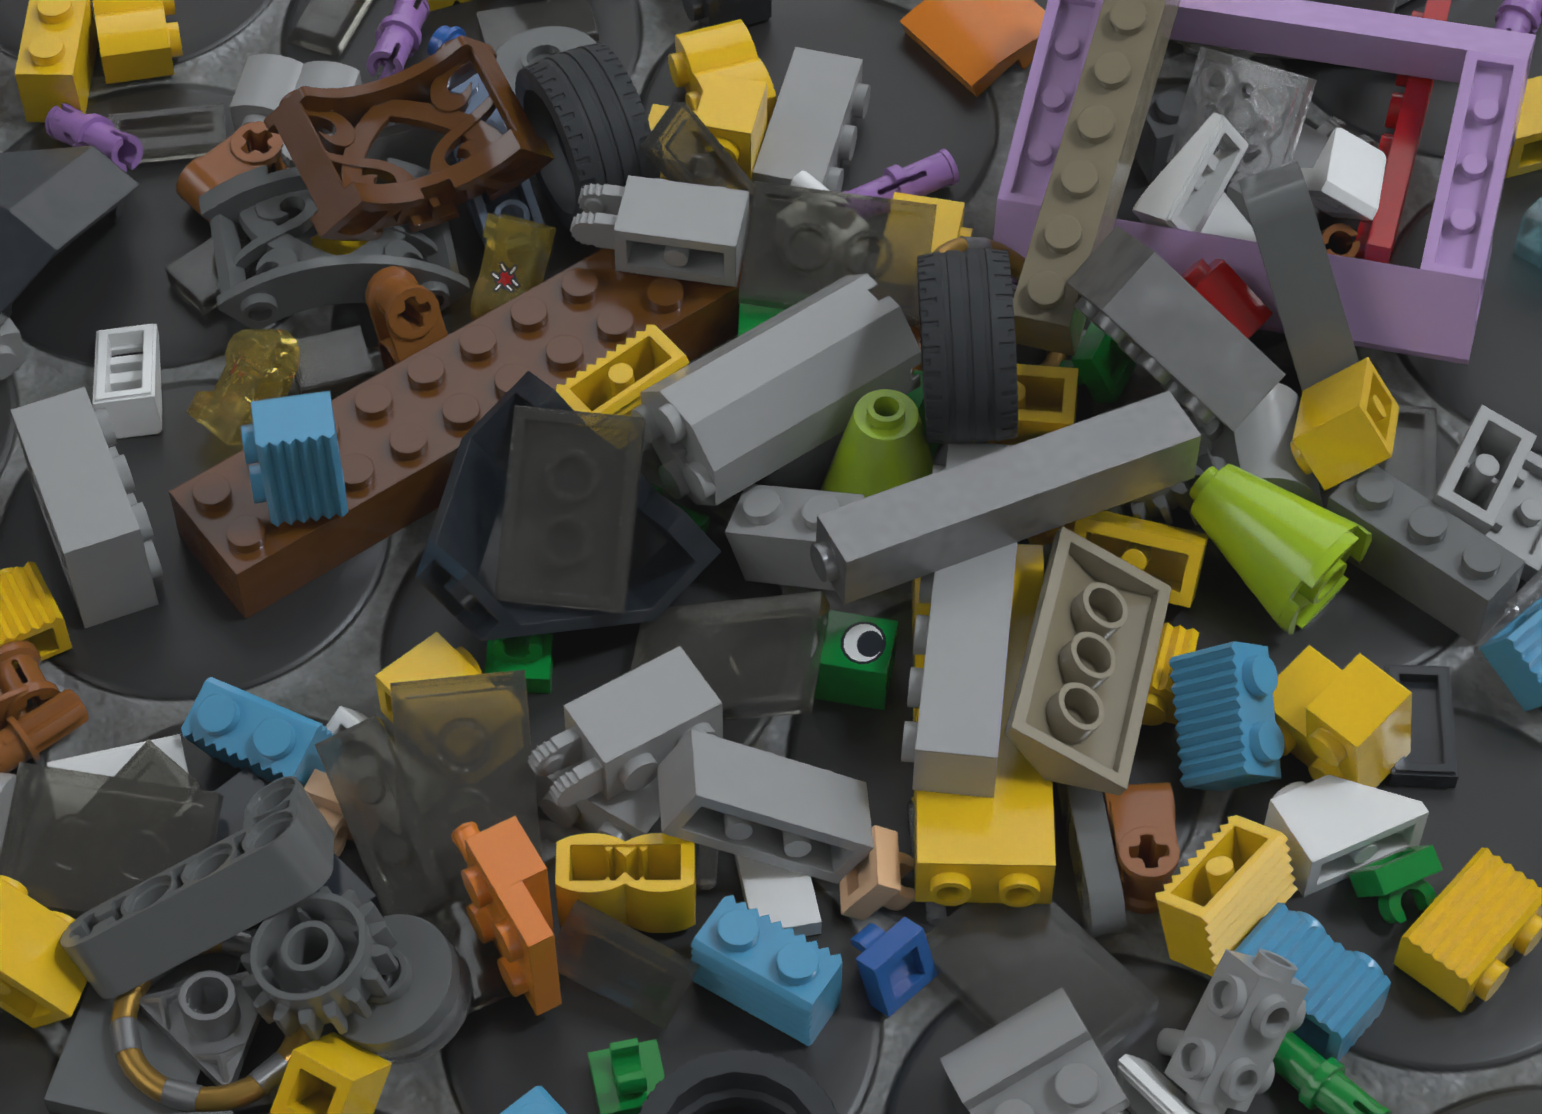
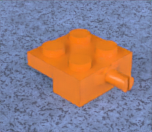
M516 816L481 832L475 822H467L460 825L453 831L451 838L468 864L466 869L461 870V877L473 902L466 906L471 925L483 944L493 940L502 957L497 959L498 968L513 997L524 994L536 1016H539L562 1004L547 867Z

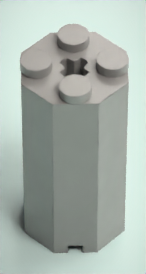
M868 274L847 275L641 391V405L631 410V419L639 435L647 443H652L662 463L659 467L660 478L670 495L675 499L688 495L696 505L716 506L843 432L847 427L857 402L867 393L880 389H891L906 395L920 387L921 374L911 375V369L921 363V350L901 307L889 295L878 301L868 291L878 285Z

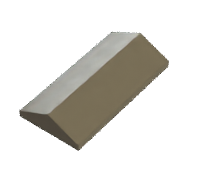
M1063 526L1055 533L1005 735L1044 780L1121 795L1128 787L1172 587Z

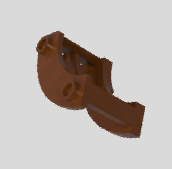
M461 35L445 42L437 49L436 53L423 61L380 80L342 88L302 86L291 91L281 99L279 106L264 119V123L270 133L280 134L318 209V212L310 219L320 238L336 241L378 240L383 235L382 228L407 223L411 233L437 226L459 217L456 206L472 200L485 192L490 201H493L522 184L555 159L546 140L539 138L496 60L497 54L492 45ZM478 73L489 96L473 112L467 114L465 112L471 101L472 82L462 93L453 94L449 91ZM496 108L508 129L505 134L486 123ZM389 122L418 126L446 134L433 151L429 175L415 179L411 174L395 164L366 158L373 142ZM458 147L457 158H464L465 160L449 166L445 160ZM377 179H382L390 183L377 184Z

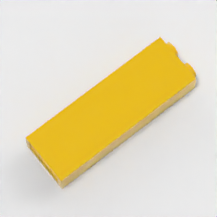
M1017 544L994 798L914 790L915 902H935L944 906H957L964 903H1004L1011 907H1027L1033 904L1052 903L1056 869L1053 781L1044 780L1005 735L1044 580L1043 545ZM921 577L912 580L913 647L917 614L930 616L931 608L930 603H919ZM913 654V667L924 668L925 655ZM913 708L914 722H918L920 708Z

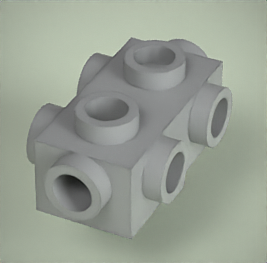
M1226 949L1186 1030L1164 1028L1159 1033L1157 1038L1159 1052L1164 1056L1172 1057L1164 1073L1187 1092L1184 1101L1191 1108L1201 1114H1225L1227 1108L1247 1112L1255 1094L1264 1093L1271 1086L1275 1074L1273 1059L1286 1033L1296 1031L1303 1023L1306 1015L1304 998L1309 988L1294 977L1298 968L1292 962L1265 949H1259L1256 956Z

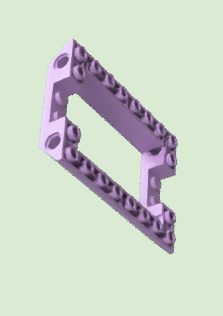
M1048 0L997 198L993 241L1013 249L1024 258H1026L1104 0ZM1181 0L1169 39L1460 83L1420 269L1333 254L1327 255L1354 346L1468 365L1491 258L1495 222L1510 150L1515 142L1536 35L1306 0ZM1121 219L1115 220L1113 230L1116 226L1122 228L1155 251L1180 276L1202 258L1208 265L1215 259H1224L1273 313L1259 329L1284 333L1257 242ZM1011 275L1012 283L1017 286L1018 282Z

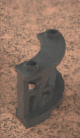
M393 158L386 159L387 162L407 171L415 179L429 175V170L418 165ZM267 165L260 166L234 176L198 197L201 215L210 220L221 292L216 297L217 307L220 311L253 330H262L278 320L312 308L344 303H366L365 291L369 280L375 273L390 266L403 267L409 271L419 285L426 287L436 296L440 311L470 292L468 278L459 274L449 221L411 233L407 223L382 228L383 235L381 239L370 240L355 251L345 255H333L298 240L297 237L307 232L313 226L310 218L318 212V209L296 167L268 173ZM377 179V184L390 183L382 179ZM249 237L251 242L241 250L240 239L245 240ZM261 258L256 266V276L246 280L244 269Z

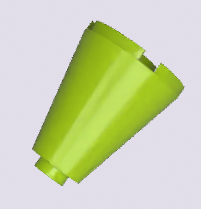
M891 389L875 390L860 398L853 410L820 491L861 494L866 498L933 474V465L935 463L918 409L911 398L902 392Z
M1227 464L1220 470L1214 466L1209 467L1197 479L1189 492V496L1195 500L1190 510L1191 515L1277 625L1289 635L1294 633L1295 625H1298L1301 629L1304 628L1329 604L1348 581V578L1343 574L1347 568L1345 562L1349 556L1360 563L1372 541V534L1361 525L1233 464Z

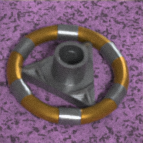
M244 930L196 956L209 953H223L241 958V955L250 952L253 941L249 935L250 931ZM170 969L115 998L109 1029L114 1056L124 1074L142 1093L162 1106L191 1113L229 1111L267 1097L280 1086L293 1049L311 1042L310 1037L300 1026L298 1031L291 1037L285 1036L277 1052L272 1054L247 1077L237 1081L262 1018L252 1004L254 1001L242 986L241 981L250 975L248 971L229 976L211 970L198 972L189 977L182 987L145 995L151 986L172 970ZM140 1005L143 1014L217 1086L204 1087L168 1078L148 1062L143 1054L137 1022Z

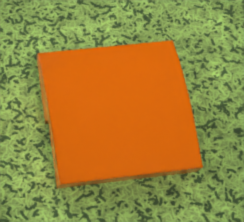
M923 0L900 20L904 31L978 97L1015 62L1023 70L1032 63L1045 10L1034 0Z

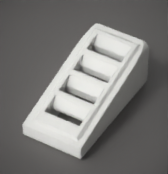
M1213 112L1148 186L1134 205L1132 212L1145 224L1201 233L1249 144L1224 115ZM1218 146L1220 150L1214 155L1213 153Z
M152 323L96 331L93 408L94 411L106 408L116 439L158 434L162 430L160 345L157 324ZM143 352V354H135V355H128V356L112 357V356H115V355H122V354H130V353Z

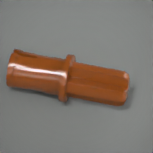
M71 689L63 690L18 720L13 716L6 719L8 726L0 731V772L9 773L29 759L37 763L41 760L39 755L41 751L87 722L89 718L88 711L74 691Z

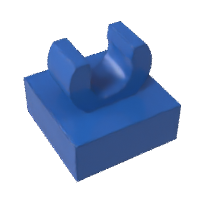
M906 917L902 918L887 932L876 924L869 923L850 939L851 945L862 952L855 959L870 1005L887 1017L893 1015L938 976L924 928Z

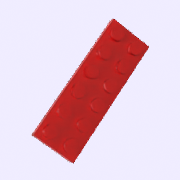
M1427 0L1425 11L1413 10L1412 16L1447 21L1452 0ZM1397 74L1395 86L1404 87L1405 92H1392L1385 127L1395 129L1394 135L1382 134L1378 148L1386 156L1379 208L1373 220H1362L1359 223L1355 242L1360 240V247L1355 258L1387 264L1391 262L1435 79Z

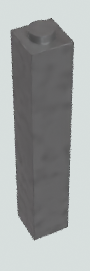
M1170 391L1157 394L818 514L816 544L810 546L812 565L818 578L823 583L831 582L845 605L1192 479L1195 476L1201 434Z

